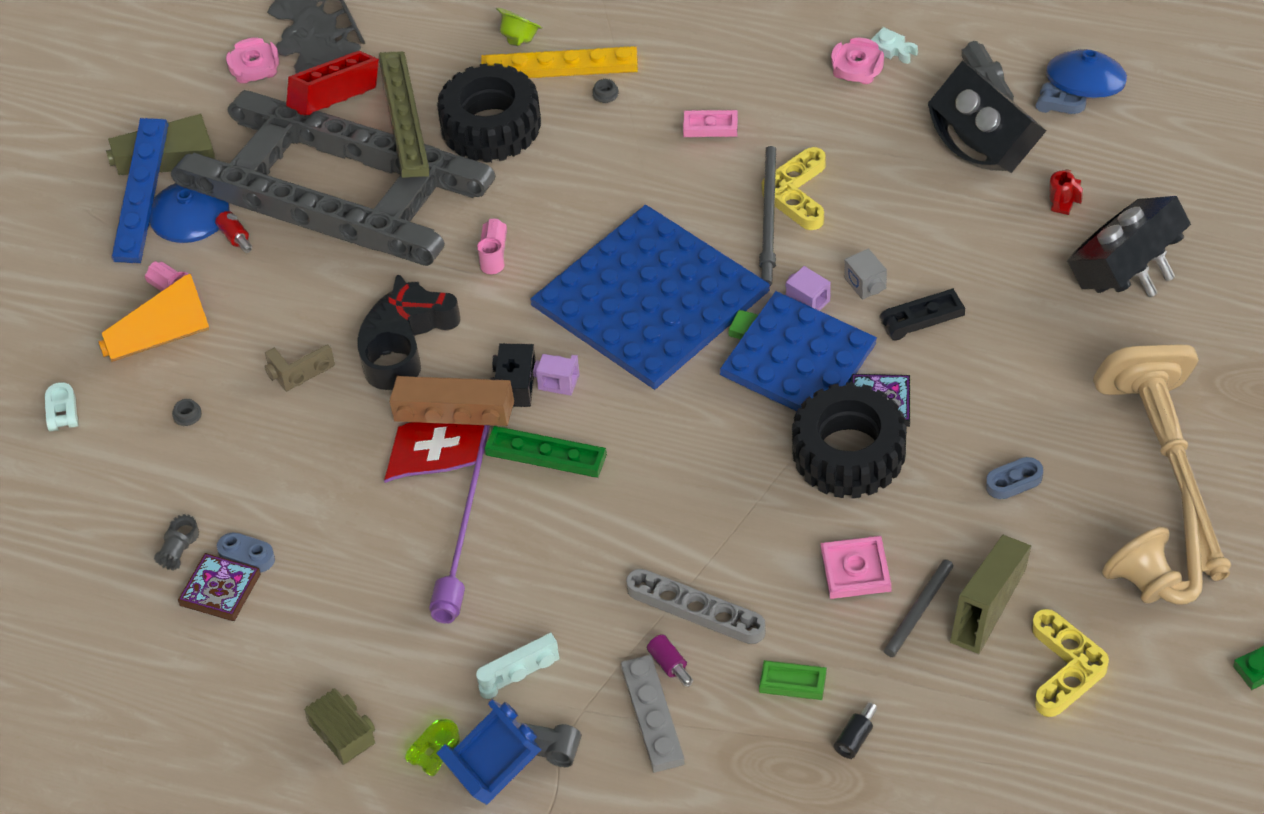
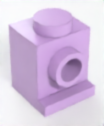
M542 354L541 359L536 360L533 369V376L537 377L538 390L572 395L580 374L578 355H572L569 359Z

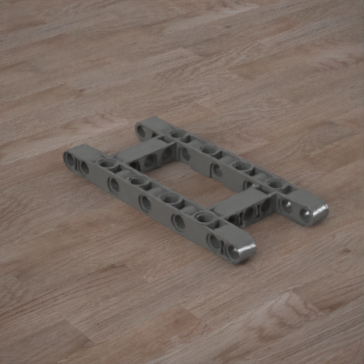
M249 90L241 91L228 106V113L239 125L258 131L230 164L193 153L186 154L171 171L172 179L181 187L425 266L431 265L443 250L445 243L443 238L434 232V229L410 221L436 187L471 198L481 197L496 178L494 170L489 165L445 152L426 144L424 146L429 165V176L402 178L400 175L374 209L269 176L270 168L278 159L281 160L283 158V153L291 143L315 147L318 151L344 159L347 157L363 162V165L391 174L393 172L401 174L393 134L320 111H315L311 115H301L296 110L286 106L284 101Z

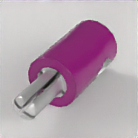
M661 634L654 637L648 643L647 651L669 677L676 676L685 687L690 686L693 679L685 670L687 661L665 635Z

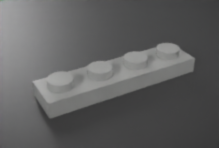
M652 655L621 662L624 679L653 772L685 765L682 749Z

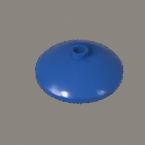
M1087 49L1073 50L1057 55L1049 61L1046 70L1048 80L1055 87L1069 94L1081 97L1101 98L1115 95L1124 89L1127 81V74L1117 61L1101 52Z
M175 183L162 190L154 198L149 222L152 230L165 240L177 243L195 242L205 239L219 230L215 223L216 218L222 212L230 211V206L224 200L181 187Z

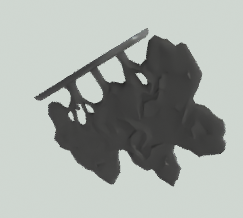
M275 0L271 4L268 14L277 19H292L294 22L292 26L284 30L281 35L282 41L277 43L276 48L279 55L300 54L294 65L296 73L360 50L361 46L358 43L349 42L346 39L348 33L352 30H355L361 43L366 44L344 0H340L343 8L332 14H327L323 9L326 0ZM322 1V4L317 6V2ZM346 12L352 25L347 28L337 29V16ZM342 35V38L339 41H335V38Z

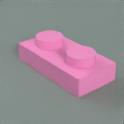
M738 110L684 111V137H737Z

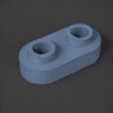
M1024 457L998 467L987 475L986 490L989 495L996 499H1007L1032 489L1042 482L1043 465L1035 458Z
M235 532L223 535L217 542L219 557L257 567L260 569V573L269 570L275 562L273 548L267 542Z

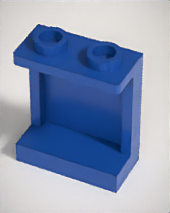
M493 699L487 703L492 708V711L454 749L445 744L436 753L472 797L486 805L542 750L534 741L537 735L525 723L520 725L515 719L518 713L507 702L501 705Z

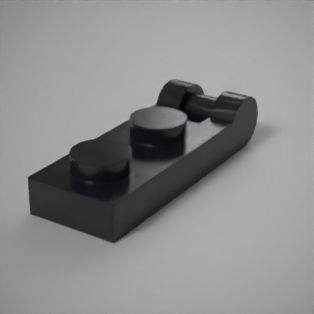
M954 288L888 308L880 314V319L884 326H888V334L891 339L900 340L908 333L965 316V307Z

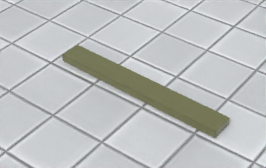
M380 52L379 65L402 178L429 176V165L405 52Z

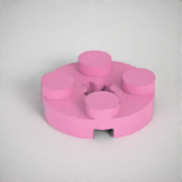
M248 38L234 45L235 49L231 54L230 51L227 53L228 69L239 83H247L265 77L271 78L277 73L276 68L279 65V55L276 46L272 42L268 44L264 43L262 38Z
M851 38L850 43L844 45L840 42L834 47L831 54L833 74L839 79L870 84L884 67V53L878 49V44L870 39Z

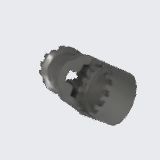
M183 514V516L178 515V518H173L174 521H171L167 532L164 534L165 542L161 550L154 556L155 562L160 566L163 564V568L167 566L168 570L179 569L181 565L180 558L184 549H187L199 537L196 520L189 514L187 516L186 514ZM184 525L192 526L191 532L186 535L177 531Z

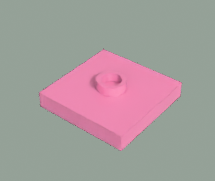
M881 536L821 543V554L830 599L891 592L892 585Z

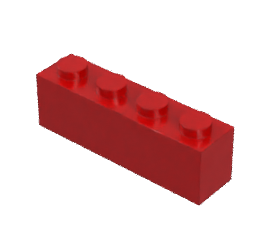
M358 50L288 76L286 106L296 110L301 115H311L315 111L329 108L330 105L346 101L348 98L364 94L366 91L376 88L379 59Z

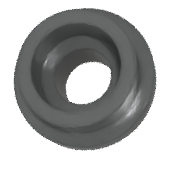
M601 79L595 83L592 94L596 101L609 103L618 97L619 90L611 79Z
M192 399L178 401L172 412L174 421L181 426L195 424L202 415L200 406Z

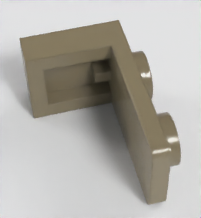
M328 344L291 364L285 361L275 347L265 352L267 360L265 370L272 381L276 379L286 392L296 386H300L320 373L326 372L335 365L332 348Z

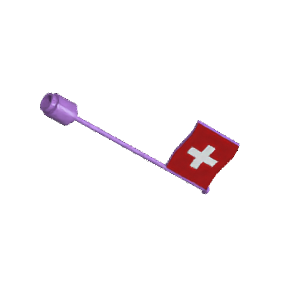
M421 422L401 425L397 429L386 471L385 483L407 476L447 472L475 465L450 575L436 580L429 606L431 617L440 623H451L460 613L465 586L455 576L490 425Z

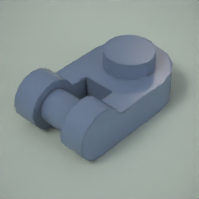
M1044 83L1040 90L1041 96L1038 97L1036 102V109L1043 113L1053 110L1077 114L1086 108L1087 97L1069 94L1058 89L1052 83Z

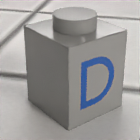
M868 248L845 259L844 278L863 300L886 289L887 269Z

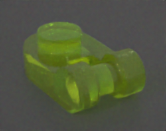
M449 719L434 721L408 749L405 760L412 765H420L423 767V772L430 776H435L443 763L436 753L445 744L453 749L459 744L460 734L457 725ZM428 748L434 750L430 756L425 754Z

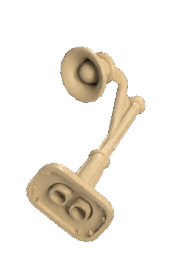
M1190 345L1132 346L1122 348L1107 356L1093 378L1097 391L1102 394H1140L1148 418L1161 445L1160 452L1170 460L1182 494L1188 581H1182L1180 572L1172 571L1166 561L1164 548L1170 536L1169 530L1166 527L1148 530L1128 542L1106 562L1102 570L1103 576L1106 579L1124 578L1135 584L1142 591L1141 599L1144 603H1152L1163 598L1165 601L1176 605H1186L1195 601L1202 592V572L1211 576L1214 581L1223 580L1230 575L1231 562L1224 557L1186 456L1185 450L1188 447V442L1183 438L1176 411L1169 391L1181 386L1188 379L1199 359L1196 350Z

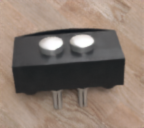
M963 60L928 102L932 122L945 145L965 161L983 169L1007 170L1012 173L1047 131L980 72ZM952 125L957 135L965 144L977 152L986 155L987 159L979 161L965 154L951 138L948 127Z
M1177 196L1137 199L1087 238L1072 253L1067 262L1081 289H1095L1097 293H1102L1109 288H1114L1116 292H1122L1131 286L1130 279L1133 276H1138L1148 297H1153L1157 294V290L1147 272L1149 270L1148 263L1151 260H1156L1166 281L1175 278L1165 257L1167 253L1165 248L1169 244L1172 245L1180 242L1184 238L1182 232L1191 223Z

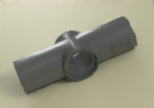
M977 41L968 43L962 49L961 56L963 60L980 72L1013 101L1014 95L1004 80L1001 64L998 61L993 62L983 44Z

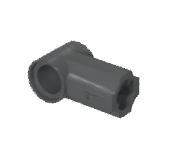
M526 724L537 735L534 741L542 749L536 756L546 757L551 764L559 767H570L573 765L582 737L578 729L565 724L557 725L554 729Z

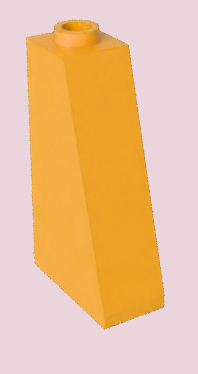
M191 273L183 276L103 331V340L98 341L103 357L109 356L111 362L209 330V325Z

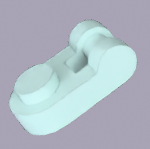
M64 382L51 385L45 392L46 422L49 432L56 431L59 427L67 425L69 428L78 427L76 397L72 387ZM66 411V414L57 416V412Z

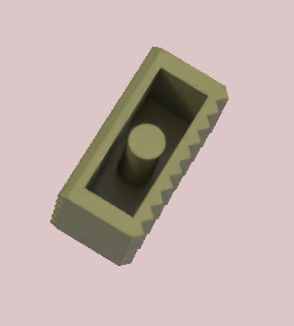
M333 688L331 692H327L326 695H322L320 699L312 702L310 706H306L304 709L309 726L312 727L343 765L375 744L373 736L375 727L367 715L360 717L356 712L357 707L348 694L342 696L336 688Z

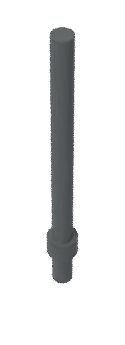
M768 146L765 149L762 253L759 255V266L762 268L761 279L768 282L769 286L773 284V268L776 267V254L773 252L776 148L774 146Z

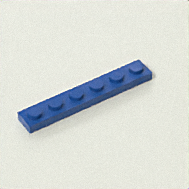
M140 118L112 253L114 262L141 264L169 126L167 119Z

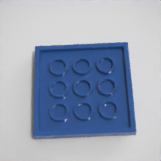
M775 291L720 368V375L797 411L801 408V404L806 398H813L814 392L822 388L824 391L828 390L829 386L838 383L839 386H846V382L850 383L852 374L858 372L876 345L877 337Z

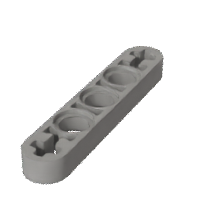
M634 570L626 579L628 594L637 601L747 644H756L765 637V620L756 612L648 570ZM642 582L646 583V585H641L639 588L635 587V584L640 585ZM664 591H673L676 593V597L672 600H663L660 598V594ZM695 601L701 602L704 605L699 611H691L687 606ZM721 612H726L732 618L727 622H719L715 619V616ZM752 625L757 626V629L753 628L751 629V631L746 630V628H751Z

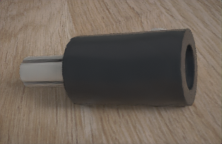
M867 703L862 713L853 714L833 745L836 752L841 756L853 759L873 729V724L870 720L877 710L875 704Z

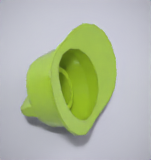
M499 7L496 8L502 14L500 33L507 37V42L511 45L519 46L521 43H530L538 29H542L540 25L530 22L513 12Z

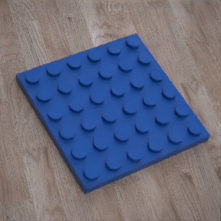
M645 204L531 297V306L655 390L730 326L739 309L747 311L766 295L770 289L768 282Z

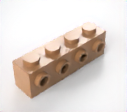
M397 376L389 402L394 421L508 426L514 405V396L510 380Z

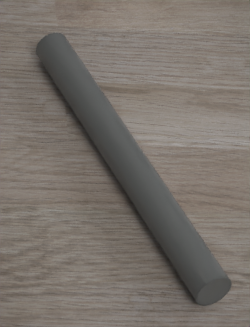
M946 559L942 561L885 647L884 653L887 656L895 657L954 567L951 561Z

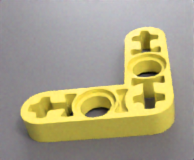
M817 147L805 149L776 169L775 207L807 230H817L824 224L823 207L798 189L825 169V152ZM796 171L800 173V176L790 177L787 174ZM765 178L762 180V196H763V197H764V180H765ZM790 199H796L800 203L797 205H789L786 203V201Z
M1044 609L1034 615L1032 624L1033 634L1068 663L1045 682L1036 693V710L1043 716L1054 717L1062 713L1105 676L1109 658L1103 649L1057 612ZM1066 639H1072L1079 646L1075 649H1067L1061 643ZM1088 660L1091 663H1095L1096 661L1100 662L1099 666L1097 664H1093L1091 666L1088 665ZM1067 677H1076L1081 684L1077 687H1069L1065 685L1063 680ZM1056 696L1055 703L1052 701H1049L1048 703L1044 702V698L1051 700L1053 697Z

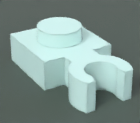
M884 27L871 39L878 44V49L881 52L883 51L884 57L890 60L896 55L901 62L909 64L910 55L916 56L918 54V46L911 42L905 43V36Z

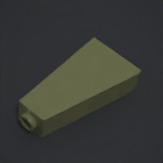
M201 114L168 122L169 126L159 172H171L186 154L197 153L215 159L213 147ZM137 131L108 139L111 147L110 150L106 151L110 166L116 165L119 175H129Z
M1006 535L1000 537L959 595L950 643L977 654L981 652L1027 568L1031 545Z

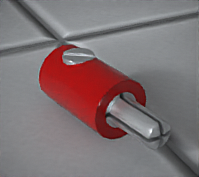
M224 211L218 215L215 223L228 241L235 247L240 246L245 253H249L252 250V245L248 242L249 233L239 222L237 216L231 211Z

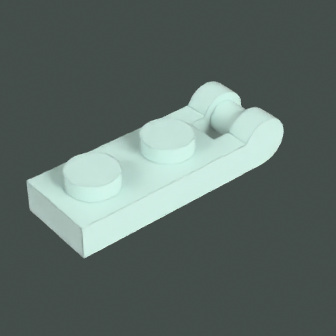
M552 633L480 667L476 673L480 695L485 699L494 698L498 693V689L512 682L521 681L528 674L540 668H547L554 661L558 660V645Z

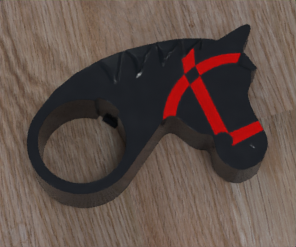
M397 275L393 290L383 296L372 307L359 330L357 338L358 352L368 383L378 389L393 390L397 376L418 377L421 371V362L414 336L427 333L434 328L450 330L457 327L461 320L457 298L451 293L427 291L419 285V282L406 283L401 275ZM394 352L407 355L403 361L394 365L381 366L374 364L382 354L384 356Z

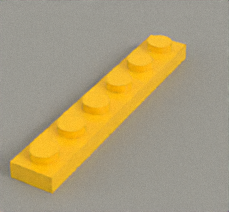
M637 46L481 55V64L494 66V63L502 64L506 68L511 66L516 68L517 72H523L528 78L638 72Z

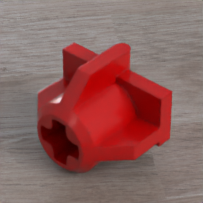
M1069 169L1057 171L1050 177L1049 198L1053 203L1051 211L1065 215L1070 214L1074 202L1081 204L1083 200L1082 180L1075 179Z

